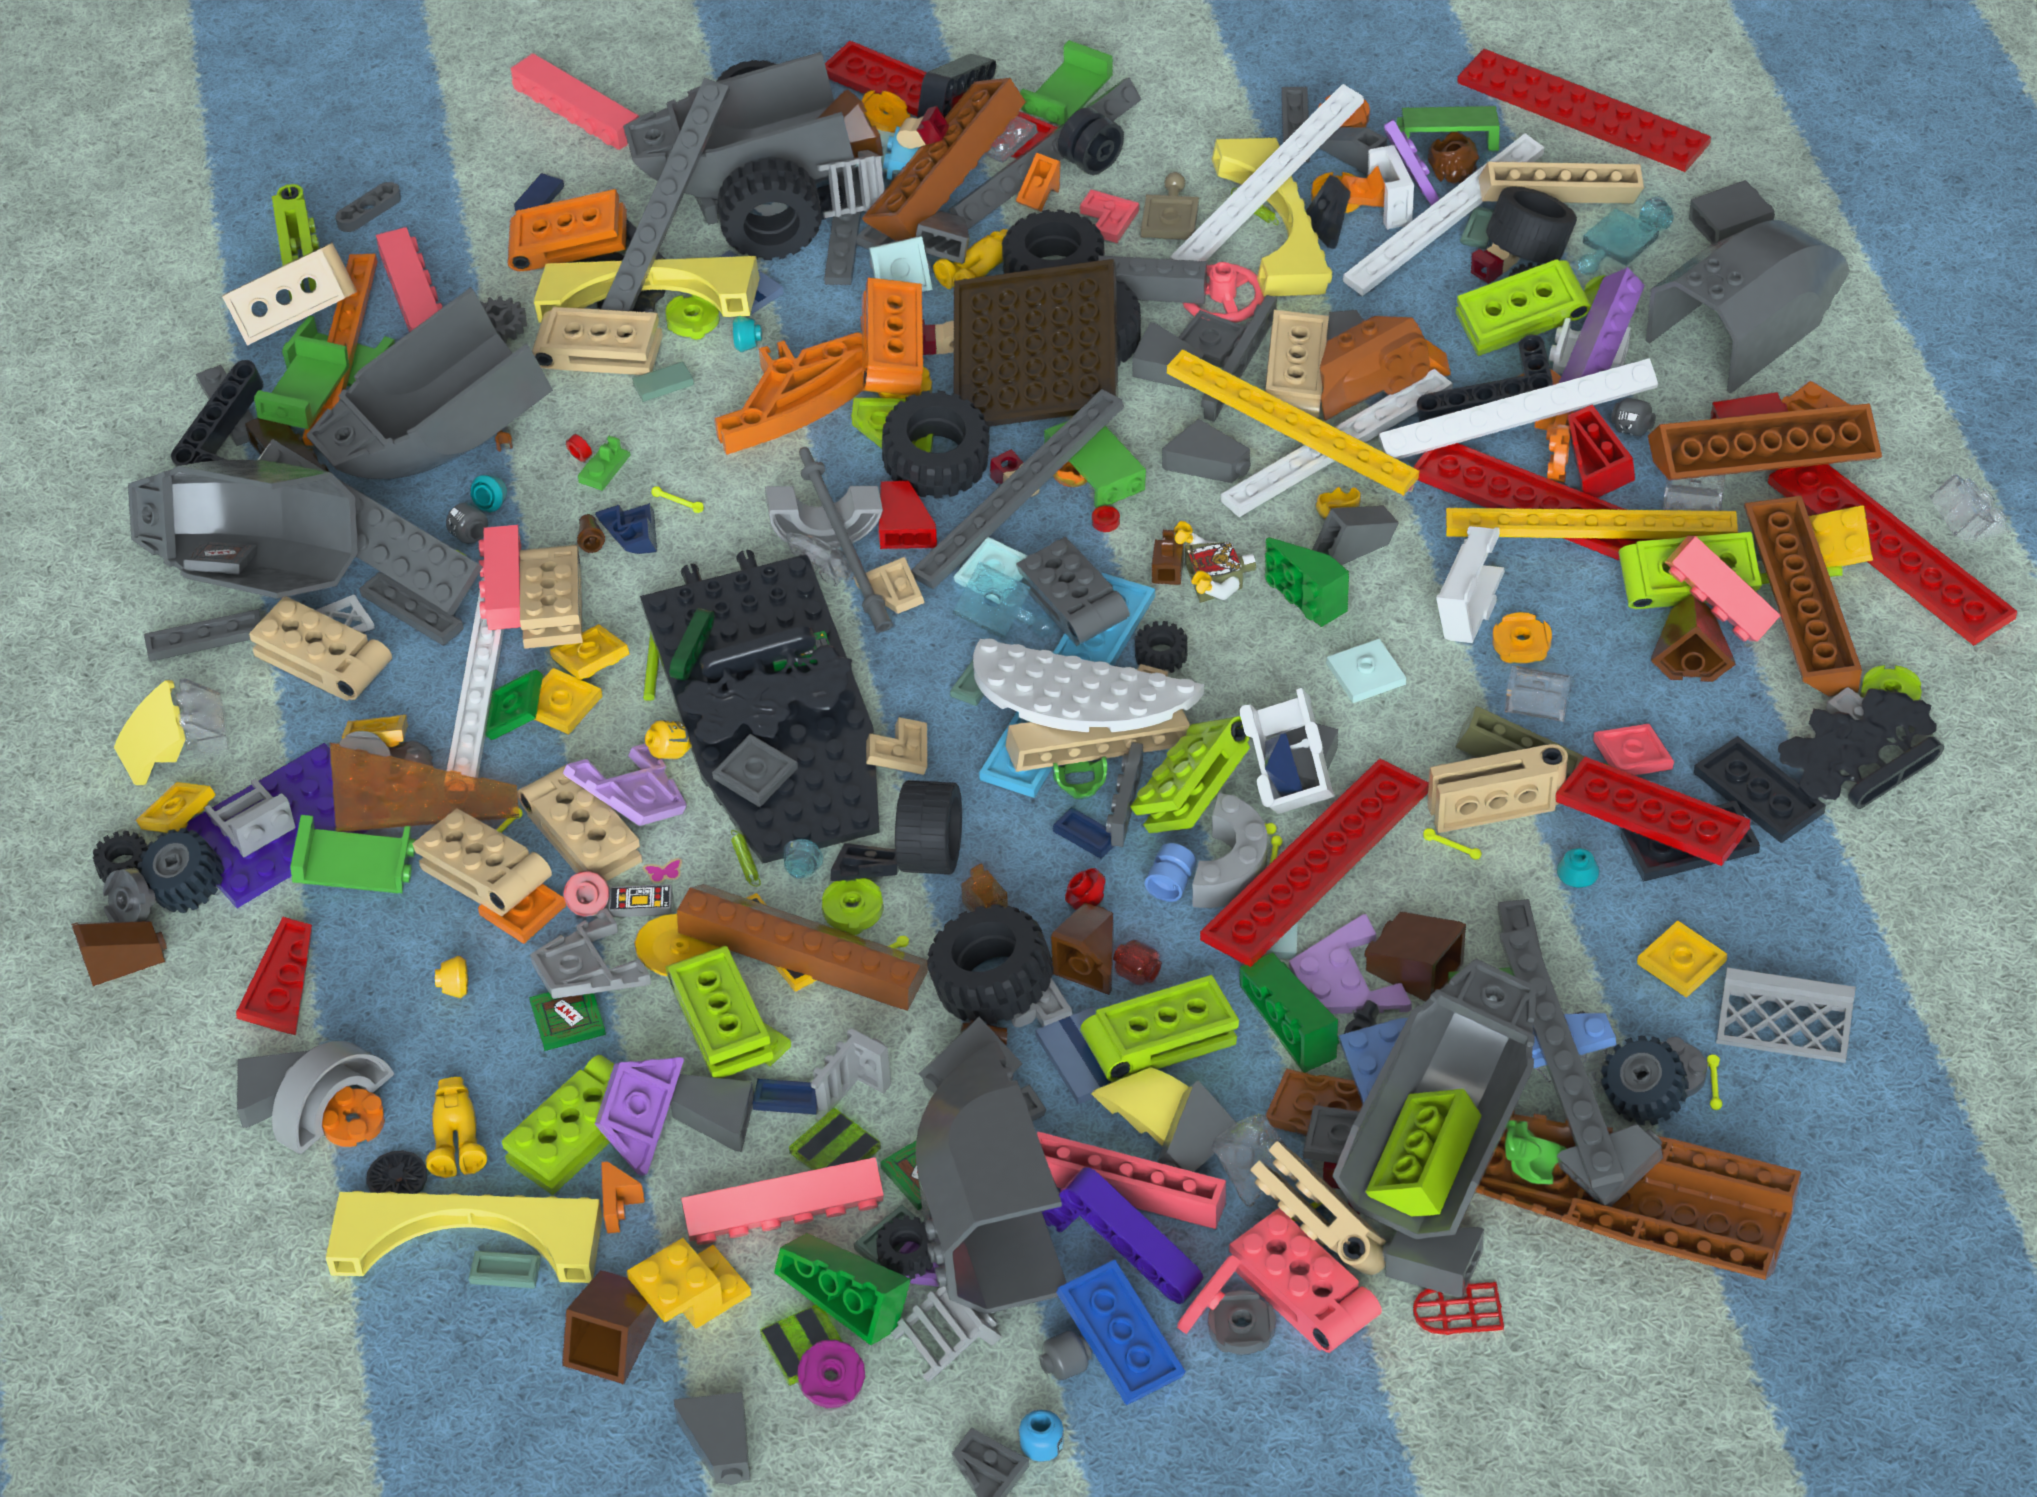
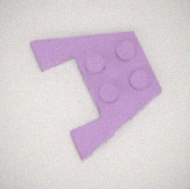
M646 744L632 747L628 755L641 769L639 771L606 779L587 759L567 764L563 772L566 777L639 826L681 815L687 806L674 780L667 778L664 772L666 766L663 760L652 756Z
M1366 914L1359 916L1289 960L1290 971L1332 1014L1352 1013V1010H1361L1366 1000L1376 1003L1380 1011L1379 1013H1384V1009H1399L1400 1012L1412 1010V1003L1402 983L1370 991L1349 950L1368 944L1373 940L1376 941V932Z

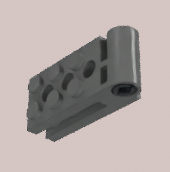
M1066 537L1054 541L1051 545L1016 563L1019 573L1025 578L1022 580L1024 589L1076 646L1126 620L1130 616L1129 609L1119 592L1113 590L1112 585Z

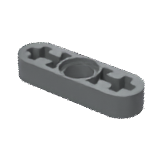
M394 182L382 183L339 210L335 216L338 229L342 232H353L399 203L401 200L399 186ZM368 205L374 206L371 209H362L363 207Z

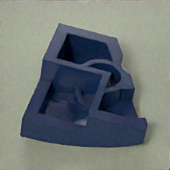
M650 503L627 511H623L620 505H616L595 512L597 519L625 551L635 554L657 552L654 509Z

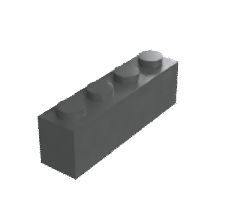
M1099 256L1098 261L1114 259L1118 283L1123 282L1135 293L1138 300L1205 304L1207 261Z

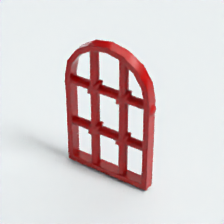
M1497 1282L1468 1284L1466 1288L1467 1297L1465 1296L1463 1299L1444 1300L1443 1293L1438 1292L1439 1299H1435L1436 1301L1420 1302L1426 1295L1438 1292L1425 1289L1418 1294L1414 1301L1413 1315L1416 1322L1424 1330L1433 1334L1451 1335L1456 1333L1504 1330L1502 1305L1499 1299ZM1494 1289L1495 1296L1472 1297L1471 1290ZM1482 1302H1496L1497 1312L1475 1313L1474 1305ZM1454 1304H1468L1469 1312L1459 1315H1446L1445 1307ZM1440 1306L1441 1314L1432 1317H1419L1416 1310L1417 1307ZM1479 1318H1499L1500 1325L1477 1326L1476 1320H1479ZM1471 1319L1472 1327H1448V1322L1450 1323L1451 1320ZM1442 1321L1443 1329L1433 1328L1424 1322Z

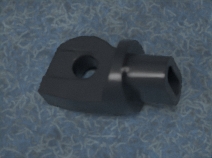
M1366 1000L1361 1010H1355L1353 1014L1354 1020L1347 1024L1344 1034L1377 1025L1375 1019L1380 1012L1377 1004Z

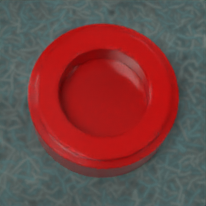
M573 434L566 440L568 451L579 461L585 462L592 456L590 446L581 436Z
M1101 506L1092 512V526L1096 530L1111 532L1119 527L1120 513L1116 508Z

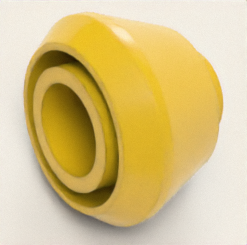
M456 956L441 962V969H435L436 988L442 987L443 994L462 998L468 993V970L466 959Z

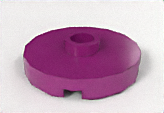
M822 1340L810 1347L802 1355L797 1369L798 1385L803 1395L813 1404L824 1408L841 1407L852 1402L860 1393L865 1380V1365L862 1358L859 1357L855 1349L849 1344L839 1340ZM833 1371L836 1373L837 1378L828 1380L825 1377V1373Z

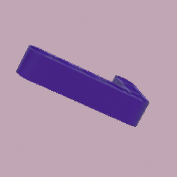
M1082 1168L1058 1191L1062 1207L1041 1211L1046 1225L1049 1227L1051 1225L1055 1226L1057 1232L1064 1231L1073 1221L1081 1216L1164 1296L1176 1304H1183L1204 1279L1201 1270L1099 1173L1091 1168Z

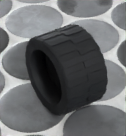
M1512 186L1501 191L1486 228V233L1495 245L1510 254L1532 262L1546 264L1556 259L1561 260L1577 222V217L1574 211L1565 203L1548 194L1526 187Z
M906 780L899 793L896 811L895 856L897 866L901 872L952 874L957 866L962 836L960 788L954 782Z

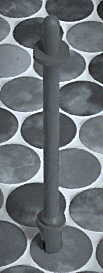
M802 447L799 450V455L805 467L801 470V477L804 480L812 481L865 598L862 603L864 612L869 614L876 632L887 631L893 624L884 607L885 600L883 596L875 594L821 475L825 472V466L822 462H815L810 450L807 447Z

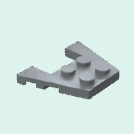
M607 908L597 912L598 918L592 922L583 921L576 925L577 931L566 938L560 935L530 954L533 967L553 999L651 984L650 974L640 959L608 969L592 944L595 940L618 933L617 923Z

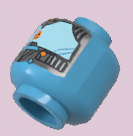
M1041 1409L1025 1415L1019 1426V1442L1023 1453L1028 1458L1040 1462L1049 1461L1058 1456L1064 1445V1429L1062 1421L1056 1414Z

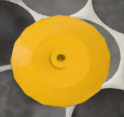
M677 914L662 915L648 921L638 931L634 944L637 957L648 969L663 976H667L665 966L719 948L718 946L678 933Z

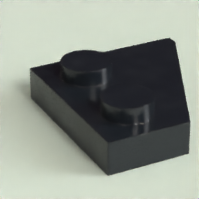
M1329 175L1307 208L1306 214L1310 216L1312 229L1317 233L1319 239L1328 248L1335 249L1351 192L1337 177Z
M844 843L831 868L830 881L897 875L899 868L896 862L895 849Z

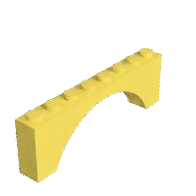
M1276 138L1216 139L1212 162L1218 177L1229 179L1242 185L1280 146ZM1290 176L1266 200L1281 216L1286 226L1288 239L1278 250L1261 259L1257 281L1263 297H1266V295L1326 294L1328 283L1332 281V270L1326 264L1324 250L1320 249L1318 235L1312 229L1311 218L1306 214L1304 200L1298 194L1297 183Z
M756 256L658 259L654 261L642 290L686 292L712 303L721 312L723 317L750 316L760 279ZM622 261L545 264L534 298L538 322L541 323L543 315L547 311H552L553 307L584 309L595 302L606 299Z
M339 1192L326 1260L331 1275L364 1276L382 1256L414 1237L441 1229L476 1227L507 1233L528 1243L550 1263L559 1282L590 1283L594 1277L603 1216L599 1199L587 1197L574 1199L554 1196L546 1198L525 1197L521 1195L504 1197L488 1194L470 1196L455 1193L435 1195L427 1193Z

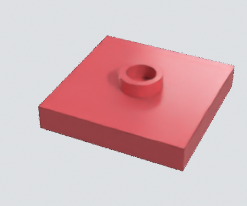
M1650 724L1594 732L1593 741L1609 766L1633 775L1673 769L1674 760Z
M1229 1255L1177 1324L1178 1329L1187 1334L1208 1307L1211 1310L1216 1308L1225 1296L1221 1290L1241 1264L1239 1259L1234 1255Z

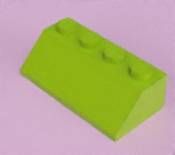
M1464 1089L1408 1094L1366 1189V1194L1369 1197L1412 1217L1438 1215L1441 1213L1482 1116Z

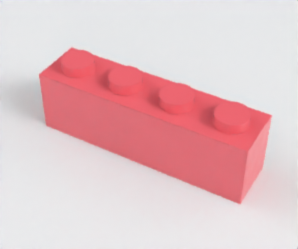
M518 525L484 528V540H479L480 557H484V560H479V565L483 566L480 571V577H484L483 581H479L481 598H485V601L480 602L481 619H487L488 630L521 627V540Z
M1687 536L1665 561L1670 567L1668 572L1679 582L1682 583L1684 580L1692 587L1690 593L1701 602L1706 600L1713 607L1711 612L1722 622L1727 620L1733 625L1732 632L1744 642L1747 639L1758 642L1780 617L1776 610L1696 536Z

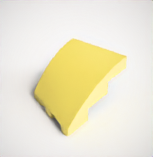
M165 680L142 701L124 725L115 742L114 749L134 785H145L155 762H177L186 740L180 720L179 706L173 705L171 691L175 688L172 680Z
M1150 1067L1100 1087L1091 1094L1112 1114L1119 1112L1139 1133L1148 1132L1163 1146L1181 1097L1189 1086L1171 1075Z

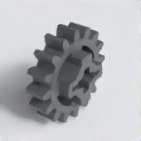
M499 296L497 300L489 297L487 303L481 302L495 330L505 344L508 338L516 340V333H524L523 327L527 326L525 308H521L519 301L513 303L511 297L504 301L502 296Z

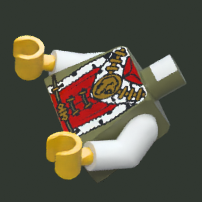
M1185 521L1178 522L1173 529L1176 533L1174 536L1176 543L1184 544L1186 541L1185 565L1200 603L1214 598L1226 600L1237 590L1243 588V573L1256 570L1254 555L1237 556L1234 546L1230 542L1217 543L1204 540L1192 533V527Z

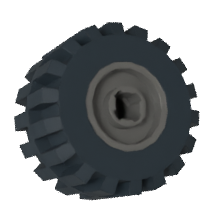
M180 828L177 832L173 829L169 830L167 835L162 833L157 836L158 840L154 843L151 841L147 845L149 848L147 852L143 851L140 856L143 861L139 862L137 867L140 874L144 877L148 889L154 891L155 901L163 908L166 907L170 912L174 913L177 910L180 913H185L188 908L192 910L198 909L199 904L202 902L206 904L209 901L208 897L211 894L215 895L218 891L216 886L222 883L223 878L220 874L224 872V867L221 864L220 856L202 836L193 830L189 832L186 828Z
M1645 1035L1638 1036V1041L1634 1042L1632 1038L1626 1039V1045L1623 1047L1617 1044L1613 1048L1615 1054L1611 1055L1608 1053L1605 1058L1608 1066H1602L1601 1070L1604 1077L1601 1079L1602 1086L1615 1111L1619 1115L1622 1114L1625 1120L1631 1122L1635 1119L1638 1125L1644 1126L1647 1120L1650 1121L1651 1125L1659 1124V1118L1663 1117L1665 1121L1670 1119L1669 1113L1672 1110L1677 1113L1681 1109L1679 1101H1686L1687 1094L1685 1089H1689V1082L1686 1078L1687 1073L1676 1051H1673L1671 1045L1667 1042L1661 1044L1659 1038L1652 1036L1651 1040L1648 1041Z

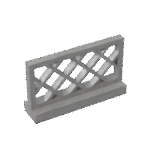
M1727 968L1716 1043L1846 1063L1856 987ZM1729 996L1744 997L1749 1005L1737 1012L1729 1003ZM1766 1001H1773L1778 1004L1781 1010L1769 1017L1760 1005ZM1799 1005L1808 1007L1813 1015L1802 1022L1792 1011ZM1754 1009L1763 1021L1751 1028L1742 1016ZM1831 1010L1845 1012L1844 1020L1836 1026H1833L1824 1016ZM1728 1011L1731 1016L1726 1019ZM1786 1014L1796 1026L1783 1033L1774 1021ZM1819 1019L1828 1031L1815 1038L1806 1026ZM1734 1021H1737L1745 1031V1033L1738 1037L1724 1035L1725 1027ZM1769 1026L1777 1035V1038L1771 1042L1762 1041L1756 1033ZM1843 1029V1034L1841 1035L1838 1031ZM1801 1031L1810 1042L1803 1047L1794 1046L1788 1038ZM1833 1035L1841 1045L1840 1053L1827 1051L1821 1045V1042Z

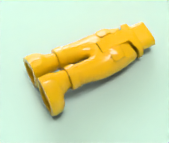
M1008 230L994 231L967 249L965 263L963 264L958 262L952 263L945 258L936 261L933 265V271L937 280L943 287L950 290L954 287V281L985 277L992 269L1003 262L1002 242Z
M461 1077L439 1080L438 1089L435 1091L432 1113V1127L436 1145L435 1149L427 1155V1169L438 1177L448 1178L456 1176L457 1167L454 1156L455 1145L453 1142V1132L456 1130L458 1133L460 1170L464 1175L474 1174L486 1165L487 1151L483 1146L477 1144L475 1110L469 1098L468 1088L464 1086V1081Z

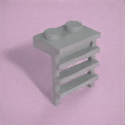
M869 150L858 151V158L817 165L818 171L828 170L833 210L823 212L824 218L840 217L844 214L868 211L884 192L881 157ZM858 164L862 205L857 206L855 204L851 165ZM843 167L847 199L846 208H841L836 171V168Z
M256 778L251 780V785L255 788L254 790L221 809L214 811L210 805L204 807L212 823L215 826L217 825L221 829L222 834L230 839L231 844L240 850L243 858L295 828L288 799L282 793L273 798Z
M850 1028L847 1031L848 1040L844 1044L839 1041L836 1044V1054L834 1057L828 1054L824 1058L825 1067L822 1070L816 1067L813 1071L814 1080L811 1082V1087L816 1092L817 1108L821 1111L815 1118L816 1122L821 1124L857 1080L883 1094L891 1086L888 1047L880 1040L871 1039Z
M945 1286L940 1287L935 1292L930 1291L927 1294L929 1298L920 1306L916 1304L912 1308L914 1312L906 1319L901 1318L897 1322L899 1326L890 1333L894 1339L906 1333L931 1366L923 1375L927 1382L938 1375L976 1338L980 1337L990 1345H994L1002 1338L995 1328L998 1322L991 1313L983 1314L949 1300ZM934 1305L961 1339L954 1347L951 1346L926 1313ZM919 1319L946 1353L939 1361L912 1328V1325Z

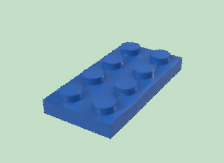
M1116 1260L1110 1261L1059 1286L1056 1293L1126 1406L1184 1376L1186 1371Z

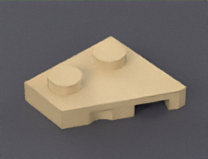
M905 557L866 572L875 594L883 596L885 606L899 614L925 603ZM853 577V578H854V581H855V583H856V586L860 589V587H859V585H858V583H857L856 578Z

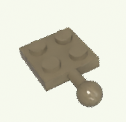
M1172 172L1166 176L1164 181L1165 187L1168 190V196L1146 194L1141 225L1142 238L1187 240L1195 232L1199 197L1178 196L1179 192L1185 187V178L1178 172Z

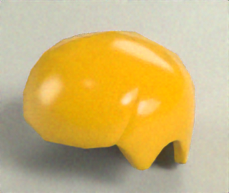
M1337 487L1331 493L1320 494L1317 497V512L1326 520L1331 508L1360 507L1361 493L1354 487L1351 488L1349 493H1344L1340 487Z

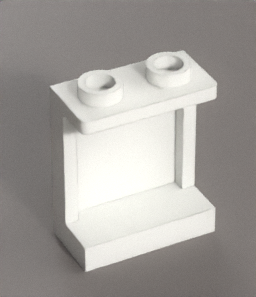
M1395 145L1370 149L1368 175L1378 166L1385 182L1383 223L1386 229L1406 226L1412 222L1414 184Z
M1565 318L1563 327L1557 328L1555 343L1557 345H1552L1549 361L1554 362L1553 371L1563 374L1581 332L1570 329L1571 318ZM1630 327L1626 329L1610 369L1624 366L1629 349Z

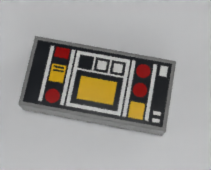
M671 884L610 887L609 912L612 917L671 914Z

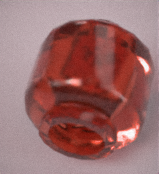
M1137 939L1130 940L1125 945H1119L1113 956V960L1116 961V973L1139 986L1146 982H1153L1162 966L1158 951Z

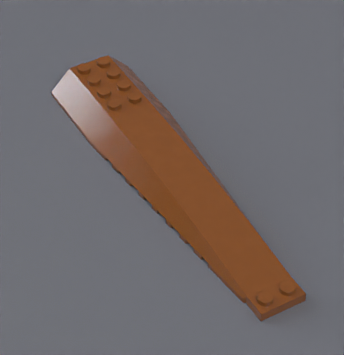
M1286 1068L1265 1115V1125L1307 1137L1314 1105L1360 1112L1363 1104L1354 1080L1321 1074L1315 1076ZM1514 1110L1510 1120L1517 1122L1526 1121L1527 1129L1535 1137L1560 1144L1566 1149L1576 1146L1567 1121L1562 1123L1547 1120V1116L1534 1114L1533 1117L1515 1114ZM1506 1127L1476 1190V1193L1633 1246L1766 1280L1774 1273L1792 1220L1801 1171L1658 1136L1662 1141L1660 1146L1663 1159L1616 1203L1609 1207L1598 1204L1559 1167L1558 1163L1552 1172L1553 1184L1531 1183L1515 1174L1512 1170L1511 1161L1506 1157L1505 1141L1508 1131ZM1607 1127L1609 1134L1614 1133L1613 1128Z

